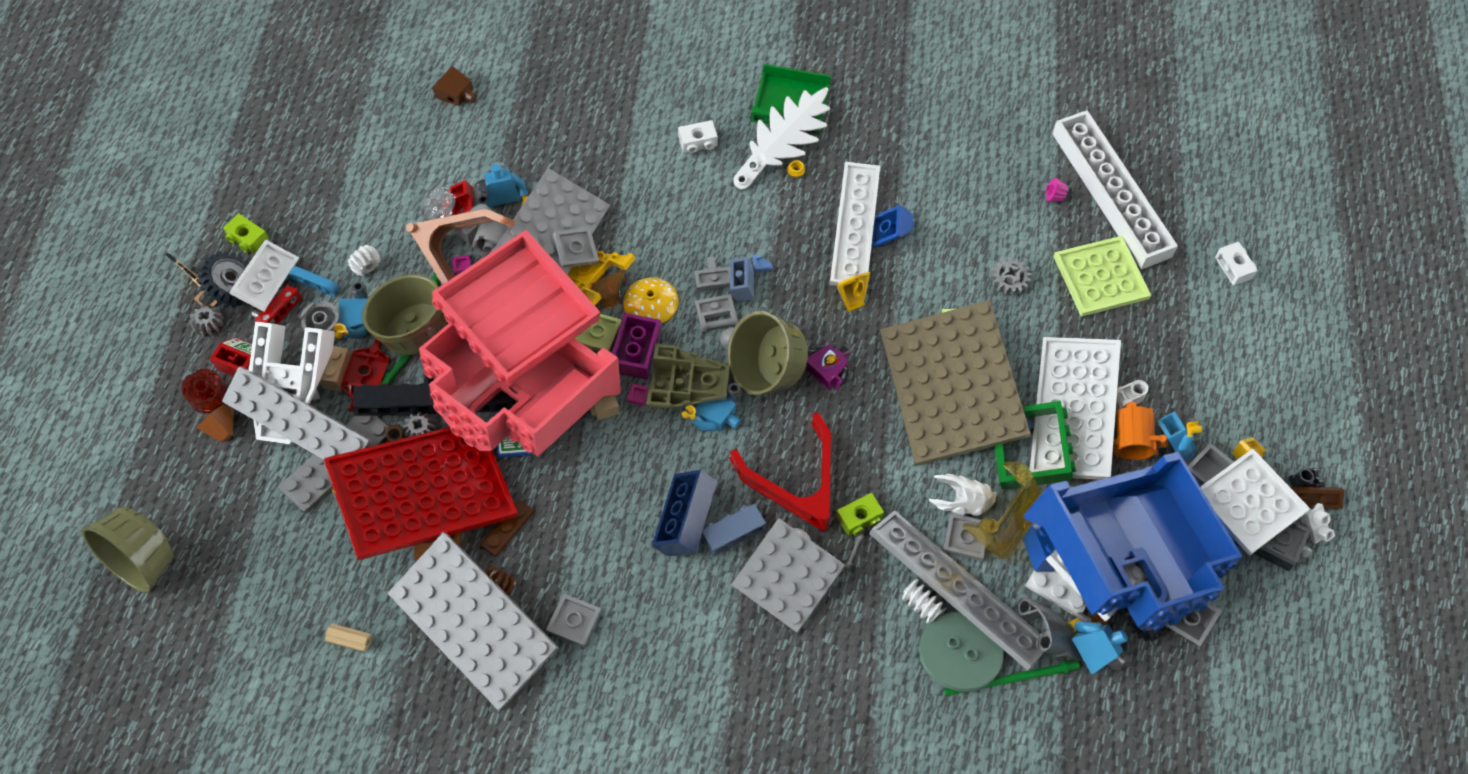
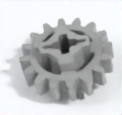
M1008 257L1007 261L1001 259L1000 263H995L990 280L994 281L993 287L998 286V292L1004 290V295L1010 292L1011 296H1014L1015 292L1020 295L1022 290H1027L1031 282L1032 273L1028 272L1029 267H1023L1025 262L1018 263L1017 258L1015 261H1012Z

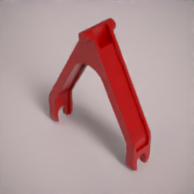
M818 412L811 415L813 420L810 423L822 442L821 487L812 496L805 498L796 497L747 468L737 449L729 451L731 456L729 460L744 484L815 526L821 532L828 531L830 518L831 432Z

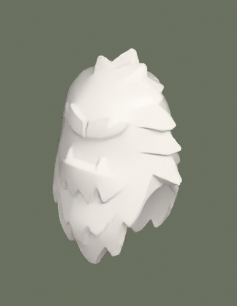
M946 474L934 476L937 480L949 484L956 491L954 502L929 499L931 503L943 511H951L961 516L965 514L979 516L996 502L997 492L992 493L990 486L986 483L982 484L977 480H970L961 475Z

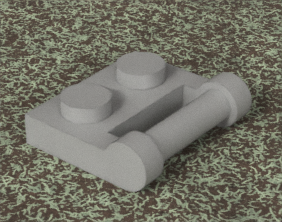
M731 294L695 301L702 333L707 332L709 329L729 325L734 327L737 325L738 319ZM730 314V318L711 322L705 321L708 318Z

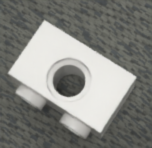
M712 120L678 127V137L683 153H695L697 150L702 149L711 150L717 146V134Z
M1239 242L1220 248L1215 256L1233 286L1252 280L1258 271L1255 263L1251 261L1245 248Z

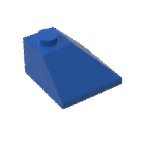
M901 205L874 217L871 248L878 247L912 231L914 215Z

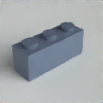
M755 504L751 506L746 505L740 508L737 513L725 515L721 521L706 525L701 537L714 557L765 531L766 522Z

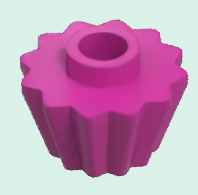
M1053 178L1046 187L1047 201H1063L1067 196V185L1058 178Z

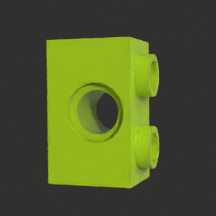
M239 213L223 227L226 239L232 244L235 242L239 244V247L245 253L249 251L255 255L265 239L269 241L263 229Z
M870 493L838 509L836 518L847 536L852 534L857 536L859 533L864 532V528L870 525L875 527L880 523L881 519H883L884 511L874 495ZM862 514L866 518L859 519L856 515Z

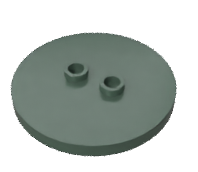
M950 612L938 616L926 626L920 639L919 654L925 670L936 682L951 690L970 692L986 687L996 678L1003 663V649L960 612Z

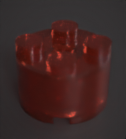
M206 368L198 369L192 375L189 374L185 377L181 390L193 410L199 413H211L224 404L222 400L227 392V388L215 371Z

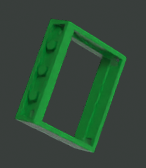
M1061 401L1022 406L1026 418L1057 413L1065 468L1008 476L1004 444L995 446L1001 489L1074 480L1072 472H1076L1075 461L1070 460V455L1074 454L1072 442L1068 443L1067 437H1070L1071 434L1069 425H1065L1064 420L1068 419L1067 408H1062Z

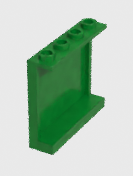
M763 64V74L755 104L751 110V122L758 123V120H761L764 124L770 125V109L772 106L784 119L786 97H789L799 107L800 98L805 90L811 96L826 87L829 91L831 75ZM826 95L824 101L822 102V104H824V105L826 104L827 95ZM823 114L814 116L812 118L822 121ZM819 129L806 132L819 134Z

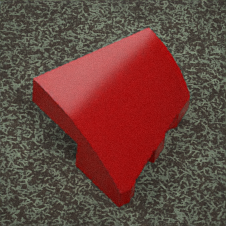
M466 180L450 187L448 198L443 205L447 208L446 214L439 216V218L467 213L475 206L473 187Z

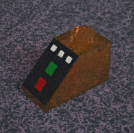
M622 269L591 284L592 290L598 292L601 296L598 303L602 309L606 307L612 308L619 302L627 281L625 270Z

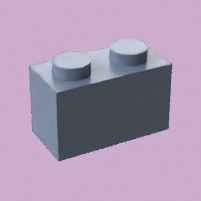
M748 257L730 260V291L736 302L754 300V268Z

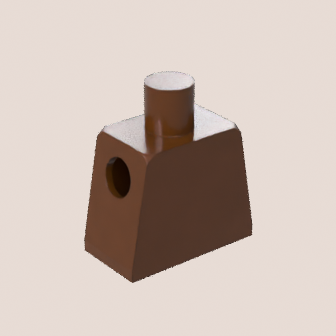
M453 66L432 87L436 99L456 106H460L464 100L474 103L477 98V94L473 93L472 81Z

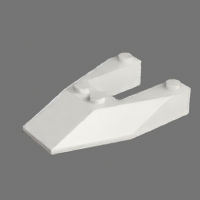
M255 322L249 371L310 404L332 354L335 332L305 327L300 366L281 364L286 326ZM254 420L256 440L285 444L293 443Z

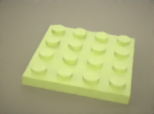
M1123 236L1054 253L1053 257L1081 317L1149 300L1151 297Z

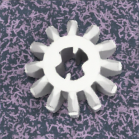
M365 245L364 247L360 246L358 250H355L350 255L351 258H349L348 263L354 273L364 276L374 271V268L378 267L381 259L375 248Z

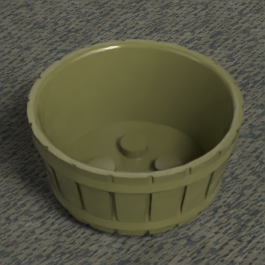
M419 274L402 275L385 282L370 295L365 303L362 312V321L365 328L375 339L383 343L388 350L396 354L410 355L420 353L419 348L447 325L444 313L441 310H437L432 304V292L439 288L437 283L429 277Z
M755 311L752 314L746 315L737 323L729 339L727 365L730 366L731 378L740 386L742 391L744 390V392L752 395L768 394L773 391H782L790 388L801 378L808 360V347L803 333L793 323L785 321L772 313Z
M121 506L81 530L84 541L98 560L110 572L141 593H149L174 557L172 548L162 531L146 516L128 507Z

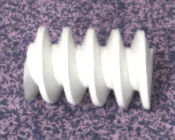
M915 579L904 590L902 600L904 602L910 600L908 606H915L914 612H921L920 617L922 619L928 617L926 623L929 624L942 615L947 608L941 610L943 602L935 604L934 602L937 597L929 598L928 596L931 591L923 592L925 585L922 584L917 587L916 585L919 580Z

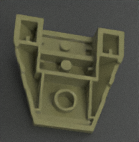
M655 344L653 372L646 406L671 408L726 399L730 366L709 358H700L693 352L689 354L681 351L680 347L675 345Z

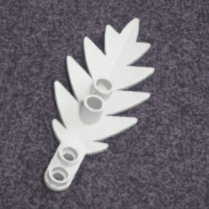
M827 87L812 96L805 90L800 98L799 107L789 97H786L784 119L772 106L770 109L771 132L761 120H758V146L753 141H750L752 155L734 177V184L737 188H748L766 165H782V162L775 158H795L806 155L804 151L790 145H805L819 142L818 138L802 131H812L827 127L826 123L812 118L830 110L829 106L822 104L828 92ZM752 164H756L755 168H750ZM740 178H745L744 182H739Z

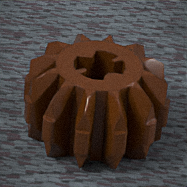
M488 566L484 570L508 596L513 592L517 583L514 577L494 566Z

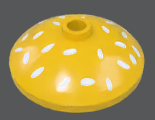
M654 277L643 278L634 282L628 287L623 298V306L626 313L661 320V324L674 316L679 305V298L675 288L667 281Z

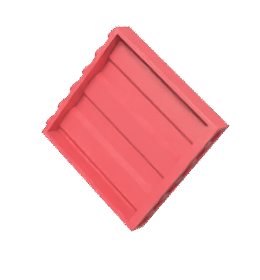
M527 230L515 236L432 292V304L434 307L444 313L446 321L457 328L459 336L462 339L466 338L472 351L479 353L485 366L491 367L495 377L500 382L503 381L506 386L599 321L600 311Z

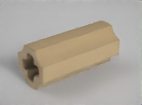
M332 623L325 633L326 642L365 653L369 648L372 635Z

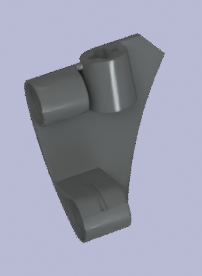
M1022 597L1017 601L1016 611L1019 615L1030 619L1042 617L1046 624L1047 632L1041 633L1036 641L1039 650L1055 655V660L1058 661L1083 660L1072 640L1076 633L1066 621L1038 601Z

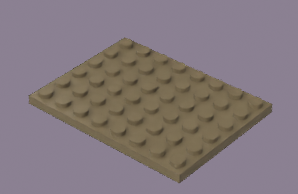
M990 300L880 329L915 466L1031 437Z

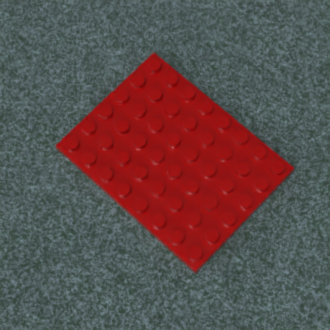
M450 427L324 458V464L357 561L436 540L443 532L451 536L518 517L517 509L493 452L479 451L476 447L469 446L464 438L460 435L456 436Z

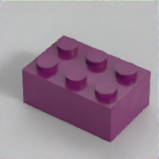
M624 313L612 354L618 357L619 374L648 380L653 364L655 344H658L662 332L661 320Z

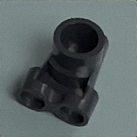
M1303 468L1297 474L1290 475L1288 478L1292 487H1324V482L1319 478L1316 468Z

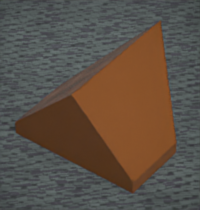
M224 403L211 412L196 428L220 442H226L233 435L234 408Z

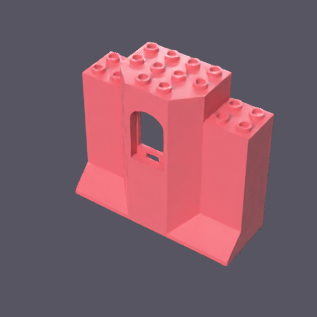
M453 324L445 326L419 348L420 360L424 367L423 372L428 378L435 379L429 384L434 409L443 417L456 436L460 435L469 446H474L479 451H492L509 436L512 441L519 442L528 453L532 452L538 457L603 396L619 395L621 393L618 357L605 348H602L597 355L575 338L508 386L495 377L491 367L485 366L479 353L472 351L466 338L462 339L459 336L457 328ZM501 390L518 401L509 410L503 408L488 422L483 421L476 415L477 411Z

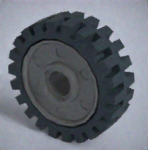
M218 252L216 255H211L204 262L198 274V284L201 285L200 290L205 291V297L211 296L209 299L211 302L216 300V305L221 306L224 303V307L227 308L230 305L232 308H235L237 305L242 306L246 302L231 295L230 291L250 262L248 260L242 261V256L236 258V253H231L230 256L229 252H224L223 254Z

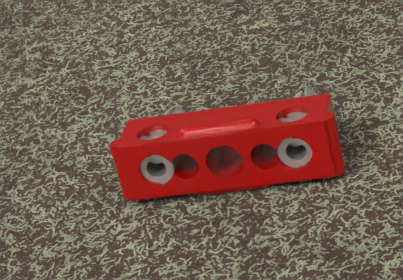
M288 285L283 290L279 289L278 295L271 301L265 312L262 311L260 313L254 310L251 313L255 317V322L278 325L302 299L298 289Z

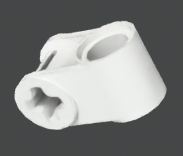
M1136 380L1125 386L1118 387L1117 410L1126 408L1127 403L1136 402V404L1142 402L1148 392V385L1142 380Z

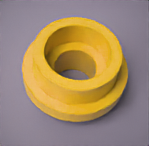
M794 160L788 165V173L792 177H801L805 173V166L801 161Z

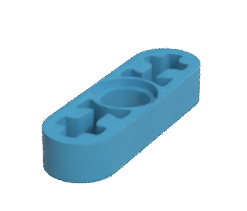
M293 266L288 273L291 280L308 287L313 286L317 288L316 290L333 297L340 289L335 282L297 266Z

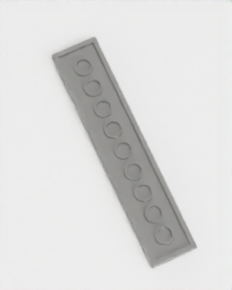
M894 510L871 529L869 534L1026 670H1029L1045 653L1037 648L1036 641L1040 635L1037 630Z

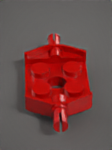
M375 339L373 346L370 345V347L353 351L340 388L352 400L348 409L349 412L353 411L355 413L353 409L354 386L364 384L380 386L387 366L391 363V359L380 350L382 343ZM368 368L369 372L367 374H360L362 369Z

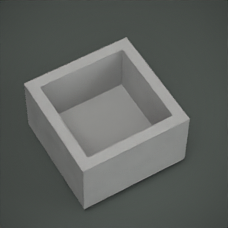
M1210 443L1188 465V468L1201 487L1234 462Z

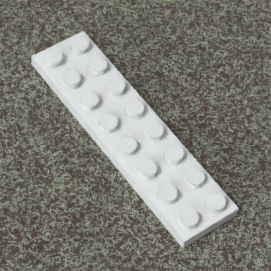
M845 162L830 285L837 286V283L869 271L880 166Z

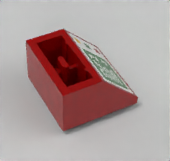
M236 337L221 342L211 355L210 360L216 370L231 376L235 375L238 367H244L249 370L252 343Z

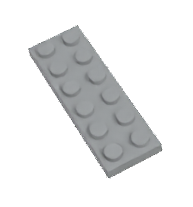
M376 415L356 416L347 424L348 427L372 440L369 447L382 444L387 439L386 428L389 426ZM315 454L278 486V489L304 513H307L333 489L324 459Z

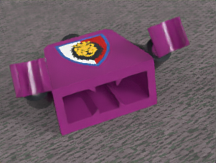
M827 345L825 347L808 349V360L805 370L829 390L835 386V390L838 391L840 386L846 384L849 374L846 357L850 354L847 347L841 346L838 350H835L831 345Z

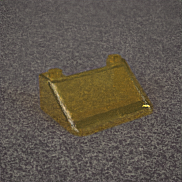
M1005 462L1003 465L1015 476L1016 481L1022 487L1000 520L997 522L993 518H984L979 524L964 523L962 526L1000 559L1008 558L1032 522L1025 520L1023 515L1042 494L1031 470L1023 462Z

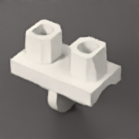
M1317 503L1312 510L1308 511L1301 518V524L1311 529L1309 535L1313 543L1317 544L1321 540L1328 542L1335 537L1334 530L1328 526L1331 520L1330 514L1324 511L1322 504Z

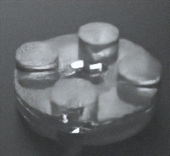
M444 187L433 189L430 191L431 195L428 198L426 196L423 198L420 211L427 220L452 215V210L455 206V196Z

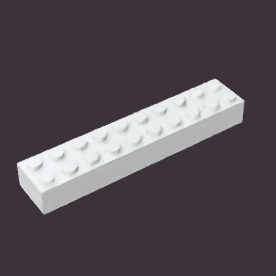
M1086 110L1056 121L1052 133L1118 236H1123L1140 270L1171 259L1178 245L1089 112Z

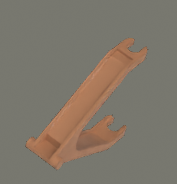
M481 209L418 223H408L406 229L414 237L443 285L455 277L441 253L442 240L448 232L492 221H497L513 228L516 221L491 210Z

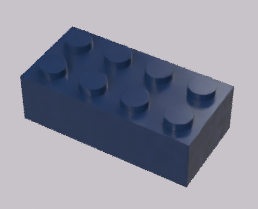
M703 470L674 474L652 543L654 548L668 556L696 553L715 493L716 479Z

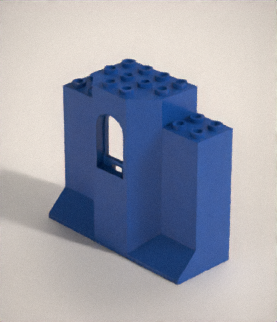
M1179 452L1163 455L1154 466L1079 486L1070 487L1067 481L1051 484L1023 515L1025 520L1044 527L1092 615L1098 613L1105 615L1114 608L1121 610L1127 607L1137 627L1143 631L1150 629L1157 631L1166 624L1173 626L1188 614L1208 607L1207 603L1219 597L1218 593L1224 589L1219 579L1226 575V570L1237 566L1236 562L1243 557ZM1139 562L1157 597L1147 581L1132 585L1123 567Z

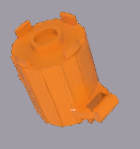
M1136 402L1127 403L1126 408H1122L1119 411L1116 410V439L1113 442V452L1116 459L1119 457L1131 460L1149 459L1155 453L1158 455V448L1169 446L1166 435L1155 436V419L1152 407L1148 409L1136 406Z

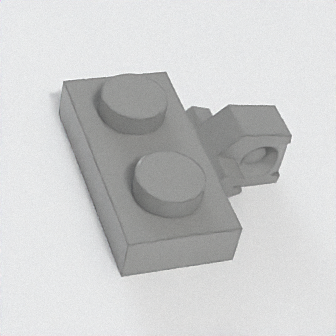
M714 256L707 257V267L704 270L694 271L697 291L730 286V267L720 268V266H716Z

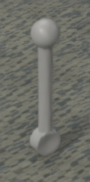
M863 533L857 535V541L845 566L847 570H849L861 540L865 537Z

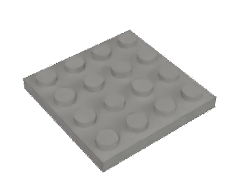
M778 518L731 585L798 633L846 565Z

